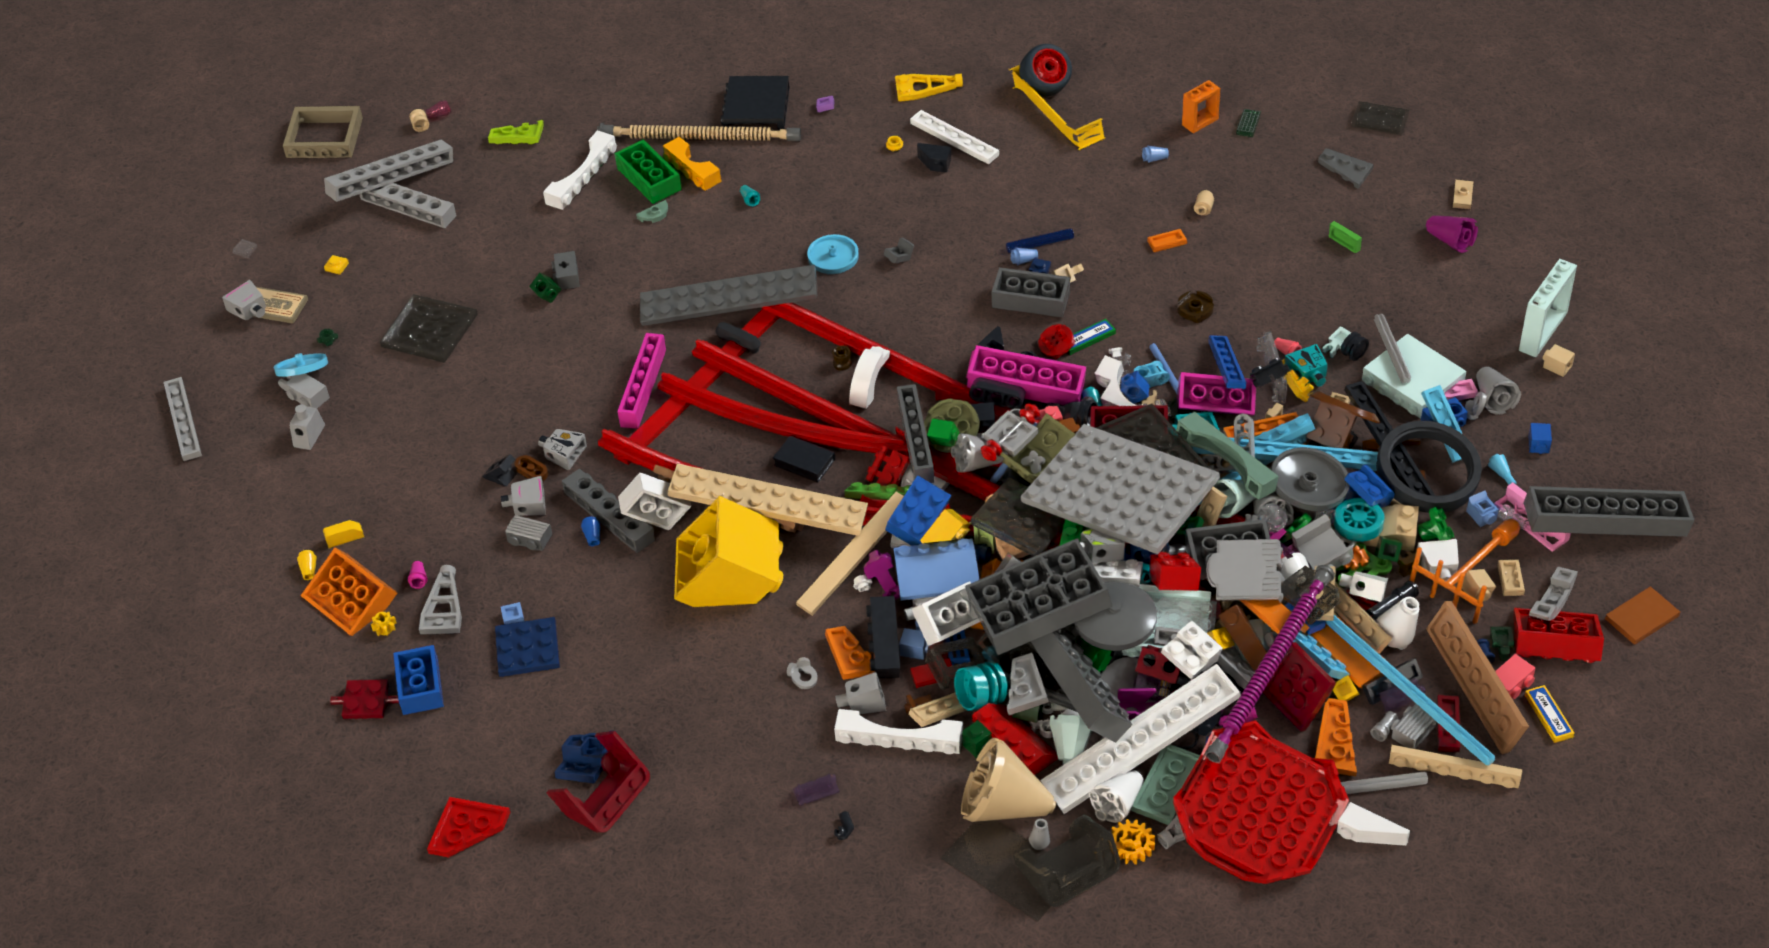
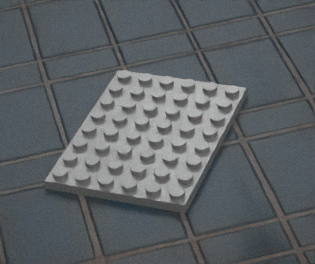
M1083 424L1076 432V435L1069 440L1021 495V502L1159 554L1220 479V474L1217 471Z

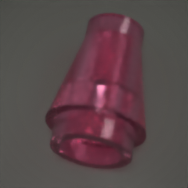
M440 100L429 109H426L429 119L446 116L451 112L447 100Z

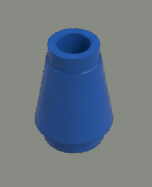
M596 517L584 518L581 528L588 545L591 547L599 545L600 522Z

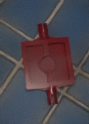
M387 679L347 680L343 696H331L330 704L343 705V719L384 718L388 703H399L398 695H388L389 683Z

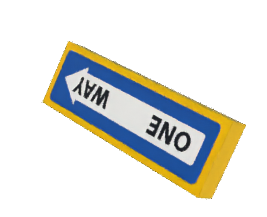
M1545 685L1525 691V697L1554 743L1574 737L1573 729Z

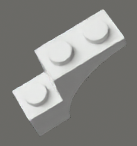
M1106 355L1095 372L1098 384L1102 387H1107L1101 396L1102 405L1137 406L1128 401L1120 391V380L1124 372L1122 362Z

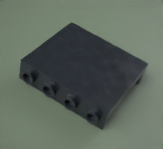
M729 76V83H726V93H724L725 104L722 106L724 115H721V125L728 127V124H777L778 131L785 129L790 90L789 76Z

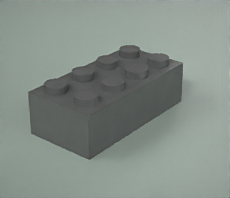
M999 267L992 289V308L1063 317L1070 295V277Z

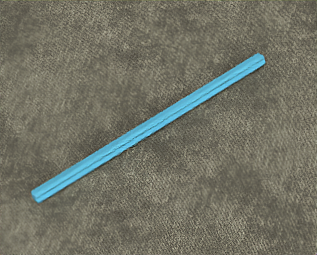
M1334 615V621H1326V624L1485 765L1489 766L1494 762L1495 756L1339 618Z

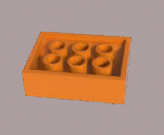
M334 548L301 596L349 635L353 636L370 623L372 617H375L377 613L386 610L397 595V592L350 555Z

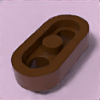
M523 455L515 460L516 471L524 477L531 479L541 476L542 481L547 479V467L534 458Z

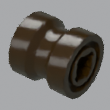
M840 345L832 350L833 366L839 371H844L851 367V353L848 347Z

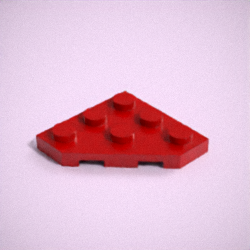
M449 797L428 845V854L451 857L504 830L511 813L510 809L503 806Z

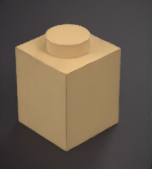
M1554 344L1543 355V368L1564 377L1573 366L1575 353Z
M1484 569L1468 570L1462 589L1465 593L1478 600L1481 588L1485 585L1487 590L1483 601H1487L1496 586Z

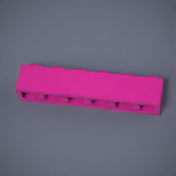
M645 334L617 411L620 427L638 429L666 352L665 339L662 334Z

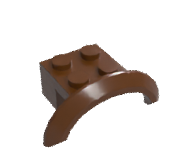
M1317 390L1309 394V396L1321 402L1312 421L1315 430L1308 432L1306 438L1327 447L1349 449L1354 437L1350 433L1357 416L1378 424L1380 423L1376 414L1340 401Z

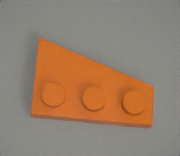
M845 626L826 629L825 636L843 680L874 673V671H870L872 655L862 649L859 641Z

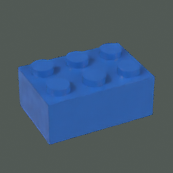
M917 475L888 520L885 530L911 546L922 544L920 540L947 507L951 495Z
M434 645L393 653L398 700L403 715L444 707L439 663Z

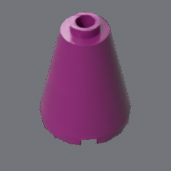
M1433 215L1426 222V228L1430 234L1460 253L1467 252L1466 248L1473 246L1478 233V227L1474 223L1476 220L1470 217Z

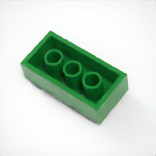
M641 140L614 153L617 169L652 204L682 190L679 173L645 140Z

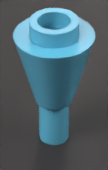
M1496 454L1489 459L1488 467L1504 478L1508 485L1511 483L1517 484L1511 475L1505 455Z

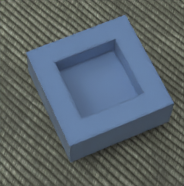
M520 602L501 607L504 624L524 622Z

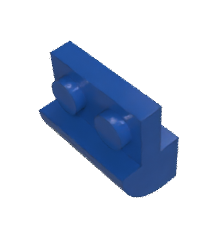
M1363 465L1359 471L1348 473L1344 478L1370 507L1377 504L1381 508L1388 506L1395 496V493L1368 465Z

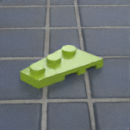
M543 120L537 121L538 124L533 125L522 123V126L516 128L511 125L493 128L488 136L489 143H539L544 126Z

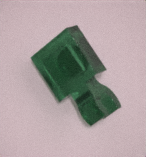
M1511 626L1490 627L1492 648L1499 647L1500 661H1508L1509 647L1514 646Z

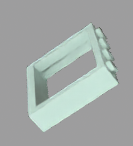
M1559 259L1527 304L1519 351L1537 357L1566 316L1577 265Z

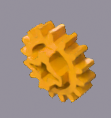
M1127 819L1126 824L1123 825L1121 822H1118V828H1111V833L1108 834V849H1111L1112 856L1117 855L1118 861L1122 858L1125 859V864H1128L1130 860L1137 864L1138 859L1145 862V855L1151 857L1152 850L1155 849V835H1152L1151 828L1146 829V823L1138 825V820L1130 823Z

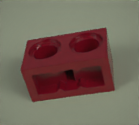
M1147 645V648L1142 647L1135 671L1175 684L1180 669L1175 666L1173 672H1165L1163 665L1166 661L1170 660L1159 652L1160 648ZM1152 654L1155 657V664L1146 666L1143 662L1144 656Z

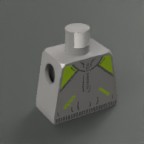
M1093 529L1085 530L1081 533L1080 543L1092 563L1124 560L1125 542L1123 540Z

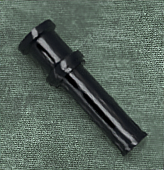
M1406 581L1401 588H1395L1390 596L1367 609L1366 613L1369 616L1373 615L1371 618L1375 621L1403 598L1417 597L1419 589L1413 581Z

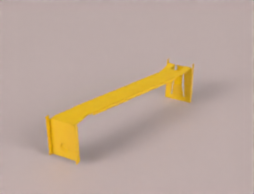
M1020 65L1009 69V71L1013 70L1015 84L1013 89L1019 88L1053 124L1071 142L1079 147L1077 150H1081L1106 138L1104 137L1101 121L1103 119L1095 120L1076 130L1068 127L1067 123L1024 79L1020 78ZM1084 133V134L1081 135L1080 137L1077 136L1079 142H1077V141H1075V140L1073 139V134L1079 135V134ZM1100 134V135H1097V136H1094V137H1091V138L1086 139L1087 137H1089V136H1091V135Z

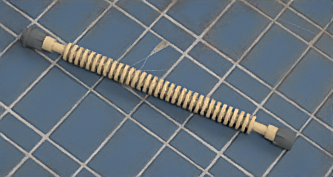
M600 123V126H597V131L613 135L614 137L630 135V138L635 139L638 137L642 139V136L643 139H655V137L656 139H659V137L660 139H672V136L673 139H676V137L682 139L686 137V139H689L690 136V139L694 138L697 140L699 138V140H702L703 136V140H706V138L707 140H715V138L719 140V137L720 140H723V138L724 140H732V137L733 140H736V138L737 140H745V137L746 140H749L750 137V140L754 139L755 141L758 138L759 141H762V137L763 141H766V138L770 141L771 137L787 139V141L801 140V128L771 131V127L767 129L763 127V130L762 127H759V130L758 127H750V130L749 127H746V130L745 127H733L732 130V127L728 129L726 126L724 128L721 126L720 129L719 126H716V129L715 126H708L707 128L703 126L702 130V126H699V128L698 126H690V128L689 126H686V128L685 126H673V129L672 126L663 125L660 127L656 125V128L655 125H643V127L642 125H639V127L638 125H630V128H621V126Z

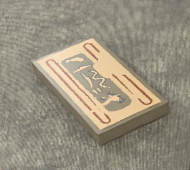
M256 287L262 294L266 304L265 314L261 317L263 319L294 324L308 301L307 295Z

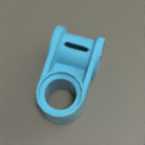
M1160 361L1137 366L1134 369L1148 382L1149 388L1165 384L1170 378L1169 373L1164 371L1163 364Z

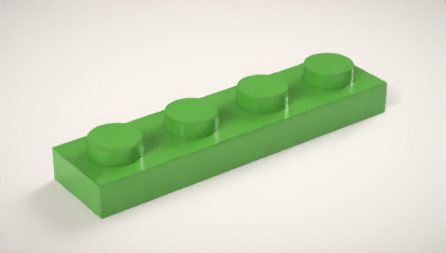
M856 482L852 483L844 493L845 498L861 499L863 494L871 499L889 500L895 492L904 496L911 485L898 487L896 484L880 486L878 483L862 485V483Z

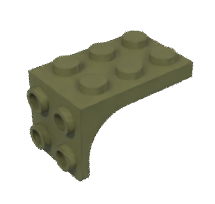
M1047 413L1036 426L1038 434L1014 457L1003 452L1000 454L1004 458L1002 461L1004 464L1031 484L1069 440L1076 435ZM1031 451H1035L1038 453V456L1045 458V463L1041 465V471L1036 474L1032 473L1030 466L1025 467L1021 464V459L1029 456Z

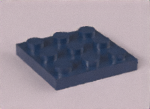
M555 617L495 626L499 677L560 668Z

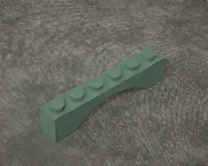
M1196 412L1178 420L1175 436L1188 446L1210 451L1228 461L1240 474L1244 483V489L1255 498L1260 500L1276 490L1279 478L1277 474Z

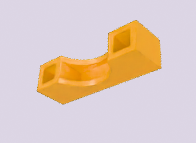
M678 137L663 145L664 159L672 163L676 170L683 172L687 179L690 178L694 181L697 187H701L706 191L721 182L720 169L710 161L699 163L689 160L691 157L690 147L682 138Z

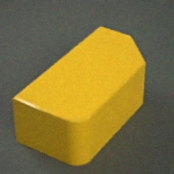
M351 520L323 529L328 548L364 537L360 523Z

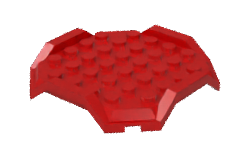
M1254 720L1244 723L1237 734L1231 735V741L1228 744L1223 759L1220 763H1214L1206 757L1205 753L1225 729L1212 730L1199 759L1182 788L1172 800L1186 842L1205 861L1243 881L1268 884L1311 873L1338 825V820L1349 802L1346 790L1339 780V772L1334 760L1311 758L1272 738Z

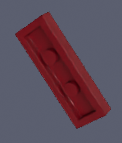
M1438 695L1437 705L1460 725L1459 696ZM1437 722L1438 751L1460 753V742Z

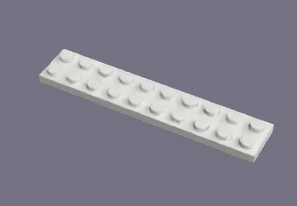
M1216 664L1132 719L1130 722L1133 725L1116 743L1104 738L1040 781L1054 796V801H1056L1058 807L1065 814L1088 799L1089 792L1096 785L1126 774L1239 699L1241 694Z

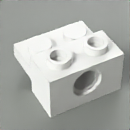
M1191 621L1178 631L1177 636L1162 648L1161 653L1192 680L1201 671L1205 672L1218 661L1223 647Z

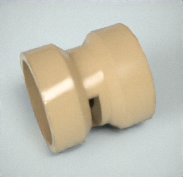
M416 109L410 113L409 117L415 131L422 132L429 128V121L424 110Z

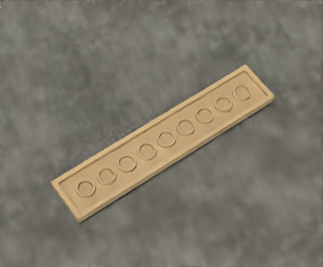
M677 464L668 489L669 497L711 505L721 496L766 517L856 536L861 534L868 503L682 464Z

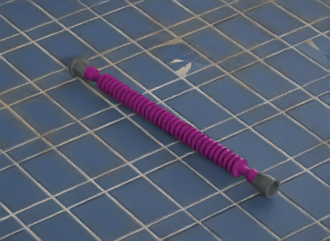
M1319 565L1316 567L1314 578L1311 581L1312 584L1309 587L1310 591L1302 594L1226 718V721L1223 723L1224 732L1219 734L1217 739L1207 749L1205 755L1210 761L1214 763L1221 762L1231 741V735L1237 734L1317 604L1315 597L1321 593L1329 582L1334 580L1335 573L1330 566Z

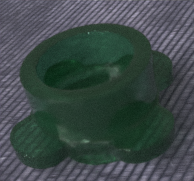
M323 329L319 333L320 337L317 338V342L331 346L333 341L338 339L339 336L332 329Z

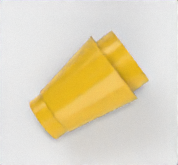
M311 550L301 551L297 557L304 580L313 579L315 576L317 556Z

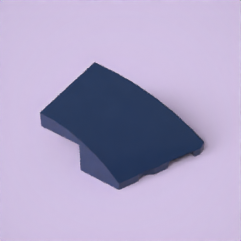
M596 733L570 735L562 745L563 761L555 770L556 779L593 784L596 782L603 771L601 765L602 757L607 752L605 747L595 737Z

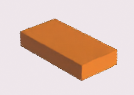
M1181 229L1147 237L1153 252L1187 244V239Z

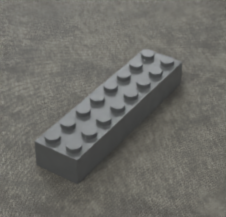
M1529 486L1523 502L1532 532L1687 537L1694 523V517L1684 491Z
M1067 626L1032 640L1031 643L1088 729L1116 743L1133 724L1128 719L1129 714L1127 711L1119 706L1120 701L1118 698L1111 694L1110 686L1102 681L1101 673L1093 668L1092 660L1084 655L1083 647L1076 643L1074 634L1067 630Z

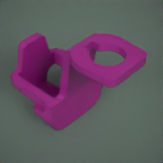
M874 550L869 554V561L864 565V573L868 579L877 578L885 591L883 597L890 596L893 591L896 592L894 595L896 600L900 598L899 587L888 569L893 567L892 557L887 552L880 553L878 550Z

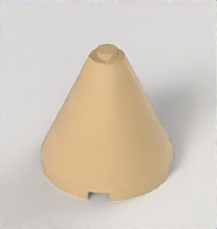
M991 738L982 748L976 759L979 763L975 772L971 771L968 777L961 803V814L965 815L963 819L978 822L1040 817L1052 813L1056 806L1054 796L1004 741Z

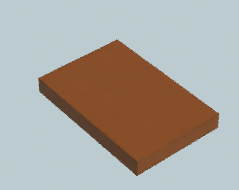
M1650 586L1606 614L1605 620L1635 645L1679 617L1680 611Z

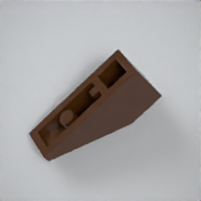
M1235 605L1218 616L1252 669L1256 671L1267 650L1242 608Z

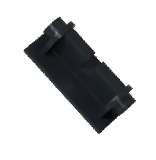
M1275 358L1267 366L1254 368L1252 373H1250V379L1255 378L1252 381L1254 386L1262 387L1272 382L1269 377L1271 374L1275 380L1287 375L1290 369L1288 365H1283L1285 364V358Z

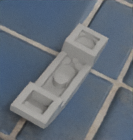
M1557 567L1551 577L1550 586L1542 599L1536 601L1529 612V616L1548 621L1553 620L1566 603L1578 571Z

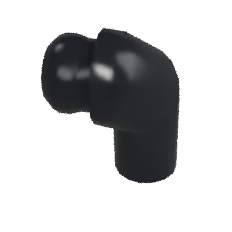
M847 811L839 814L842 826H838V830H834V835L838 840L847 839L854 830L852 819Z

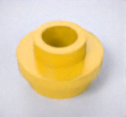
M891 136L886 142V147L891 151L900 150L903 147V141L899 136Z

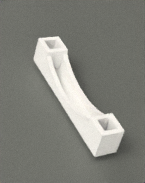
M601 131L595 132L588 140L590 153L584 163L571 175L558 182H552L545 189L543 194L546 205L563 210L571 203L575 195L580 193L581 188L589 182L594 173L598 172L600 166L606 163L608 157L616 151L617 145L613 135Z
M839 709L834 730L836 741L842 743L851 742L860 743L865 746L880 745L885 748L899 747L905 750L919 749L925 752L938 751L946 754H960L963 722L942 720L941 723L926 728L896 729L870 722L860 716L859 711Z

